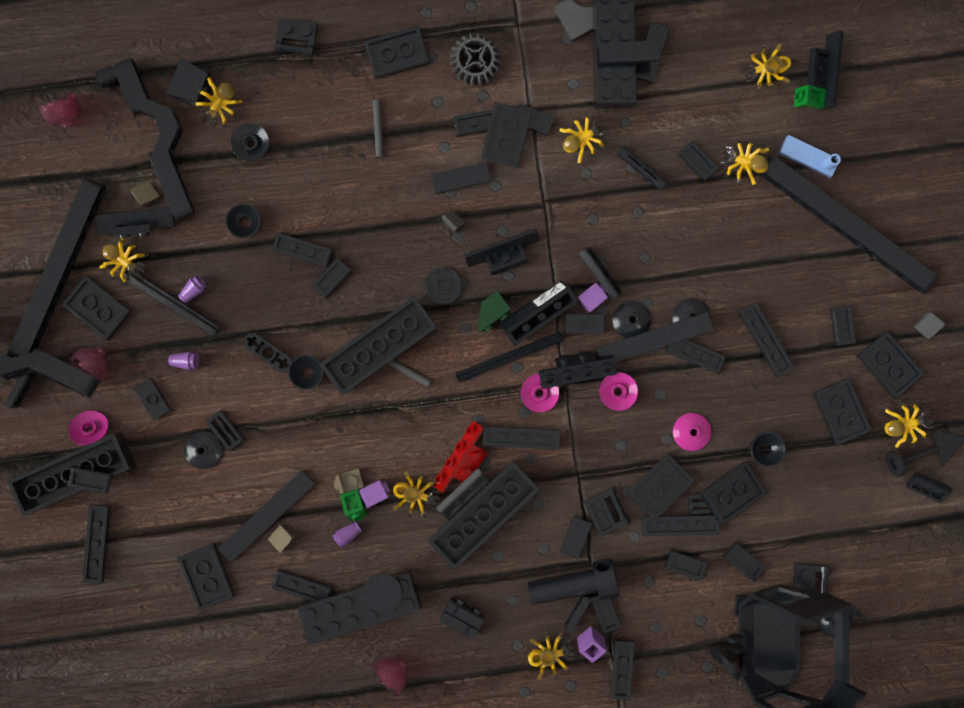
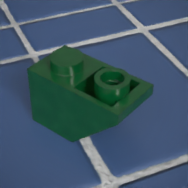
M498 291L481 303L477 329L479 332H488L494 327L493 323L499 319L501 322L510 316L508 312L511 309Z

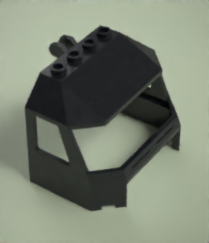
M780 584L751 593L738 605L739 634L733 633L727 636V641L732 644L739 643V645L729 646L727 652L731 655L740 654V672L742 673L740 678L754 704L761 708H776L766 701L776 697H783L806 705L803 708H855L860 699L864 701L867 693L849 684V614L862 620L867 619L853 604L830 594ZM834 615L835 680L825 697L821 700L788 691L800 672V621L807 624Z

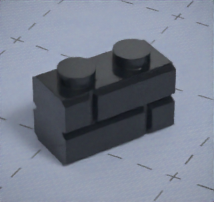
M451 597L439 621L474 639L484 621L483 611L475 606L472 608L465 605L466 602L459 597L455 599Z

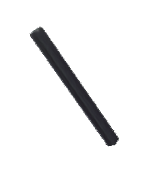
M126 268L124 276L129 282L215 336L219 332V325L135 271Z
M557 332L456 373V378L458 382H462L563 341V336L561 332Z

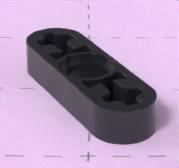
M249 333L244 338V346L278 371L288 372L289 366L281 368L282 364L276 360L275 364L272 361L280 353L281 355L278 358L281 360L287 359V364L290 365L293 361L290 356L256 333ZM256 337V342L260 345H262L263 342L265 343L260 348L259 352H257L259 347H257L256 345L250 346V338L254 339ZM267 347H271L274 351V355L271 358L264 356V350Z

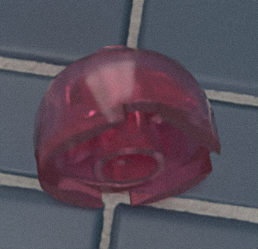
M74 93L38 108L46 122L54 126L62 125L63 128L74 124L73 120L78 117L80 112V106Z
M91 347L80 348L68 359L69 362H75L73 367L90 374L100 382L103 381L109 370V362L105 358L107 354L98 347L96 349Z
M382 657L370 666L372 670L374 668L377 669L375 675L388 691L390 689L394 691L391 694L393 697L399 694L405 687L407 675L404 670L407 667L401 659L396 661L392 657Z

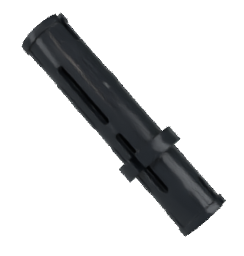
M625 145L617 153V156L621 157L641 174L645 181L648 180L659 191L668 183L655 172L656 169H651Z

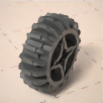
M470 33L468 40L463 36V43L457 40V47H452L453 54H450V59L453 61L450 62V66L455 67L452 71L453 74L458 73V80L464 77V84L471 80V86H474V81H478V85L481 86L483 79L486 83H489L488 76L494 79L495 74L493 72H499L497 67L501 65V60H499L501 53L497 52L499 47L493 46V39L487 42L488 36L486 35L483 39H480L479 33H477V38H473V34ZM470 47H480V48H479L478 50H472ZM487 52L491 57L489 67L486 66V62L483 60ZM462 53L466 54L468 59L464 68L460 63ZM475 57L476 59L478 57L479 62H476V60L472 62V58ZM473 69L481 71L480 73H471Z

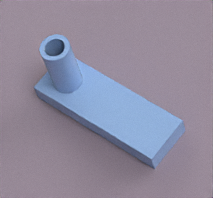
M790 135L786 136L778 153L828 178L833 176L837 165L841 161V157L838 154L830 155Z

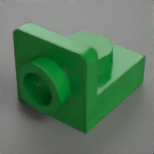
M812 85L796 88L794 107L807 106L818 110L824 109L826 89Z
M358 489L339 495L345 516L350 521H360L364 516L368 515Z

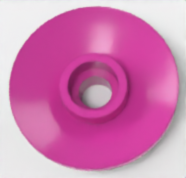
M617 372L616 375L607 376L603 379L599 388V395L606 407L615 411H622L634 404L637 399L638 388L632 377L625 373ZM616 388H620L621 393L619 395H616L614 393V390Z
M539 374L532 375L524 381L521 387V400L531 411L546 412L557 403L559 389L558 386L542 389ZM539 389L543 392L541 397L536 396V391Z
M82 412L70 422L68 427L69 436L72 441L79 445H89L104 438L108 431V421L100 412Z
M687 413L676 420L673 426V437L682 449L697 451L705 447L709 442L711 427L702 415ZM692 429L696 430L695 436H692L690 434V431Z

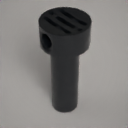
M612 558L593 561L592 570L528 582L532 605L599 593L600 600L620 597Z

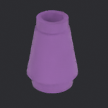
M197 275L190 277L178 297L184 303H187L204 292L207 284Z
M193 351L169 356L168 362L170 366L193 370L199 366V355Z
M354 522L335 531L336 533L332 537L340 548L347 547L362 530Z

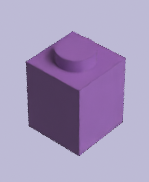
M595 283L576 299L589 313L608 297L604 287L601 284L597 285Z
M382 479L359 490L367 508L390 496L388 492L391 491L387 482H383Z
M592 626L577 637L579 652L592 663L607 652L604 637Z

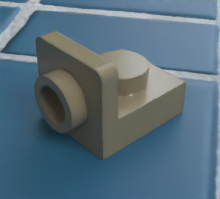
M359 468L337 474L335 476L336 480H333L335 490L339 491L340 495L364 487Z

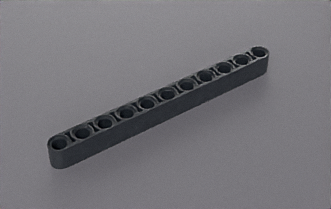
M771 155L767 158L768 169L764 173H759L760 176L914 289L923 294H928L939 279L934 272L784 162Z
M85 178L82 181L6 356L14 358L31 353L35 348L38 349L105 195L106 186L89 178Z

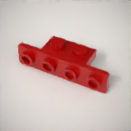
M473 421L467 427L461 441L457 443L454 452L446 460L445 466L436 476L433 486L438 491L443 493L453 477L464 482L478 469L488 452L475 445V442L484 430V427Z

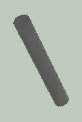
M373 100L376 158H383L380 100Z
M396 360L388 364L426 387L431 382L428 378Z

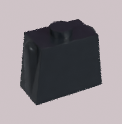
M181 58L166 94L172 99L196 107V103L203 102L206 97L200 92L210 93L208 78H211V74L209 71Z

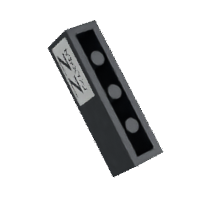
M560 280L504 319L499 325L507 338L516 346L578 301L570 287Z

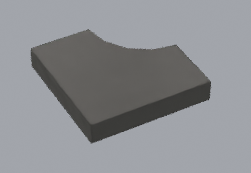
M565 0L554 6V10L571 41L592 31L593 6L582 7L573 0Z

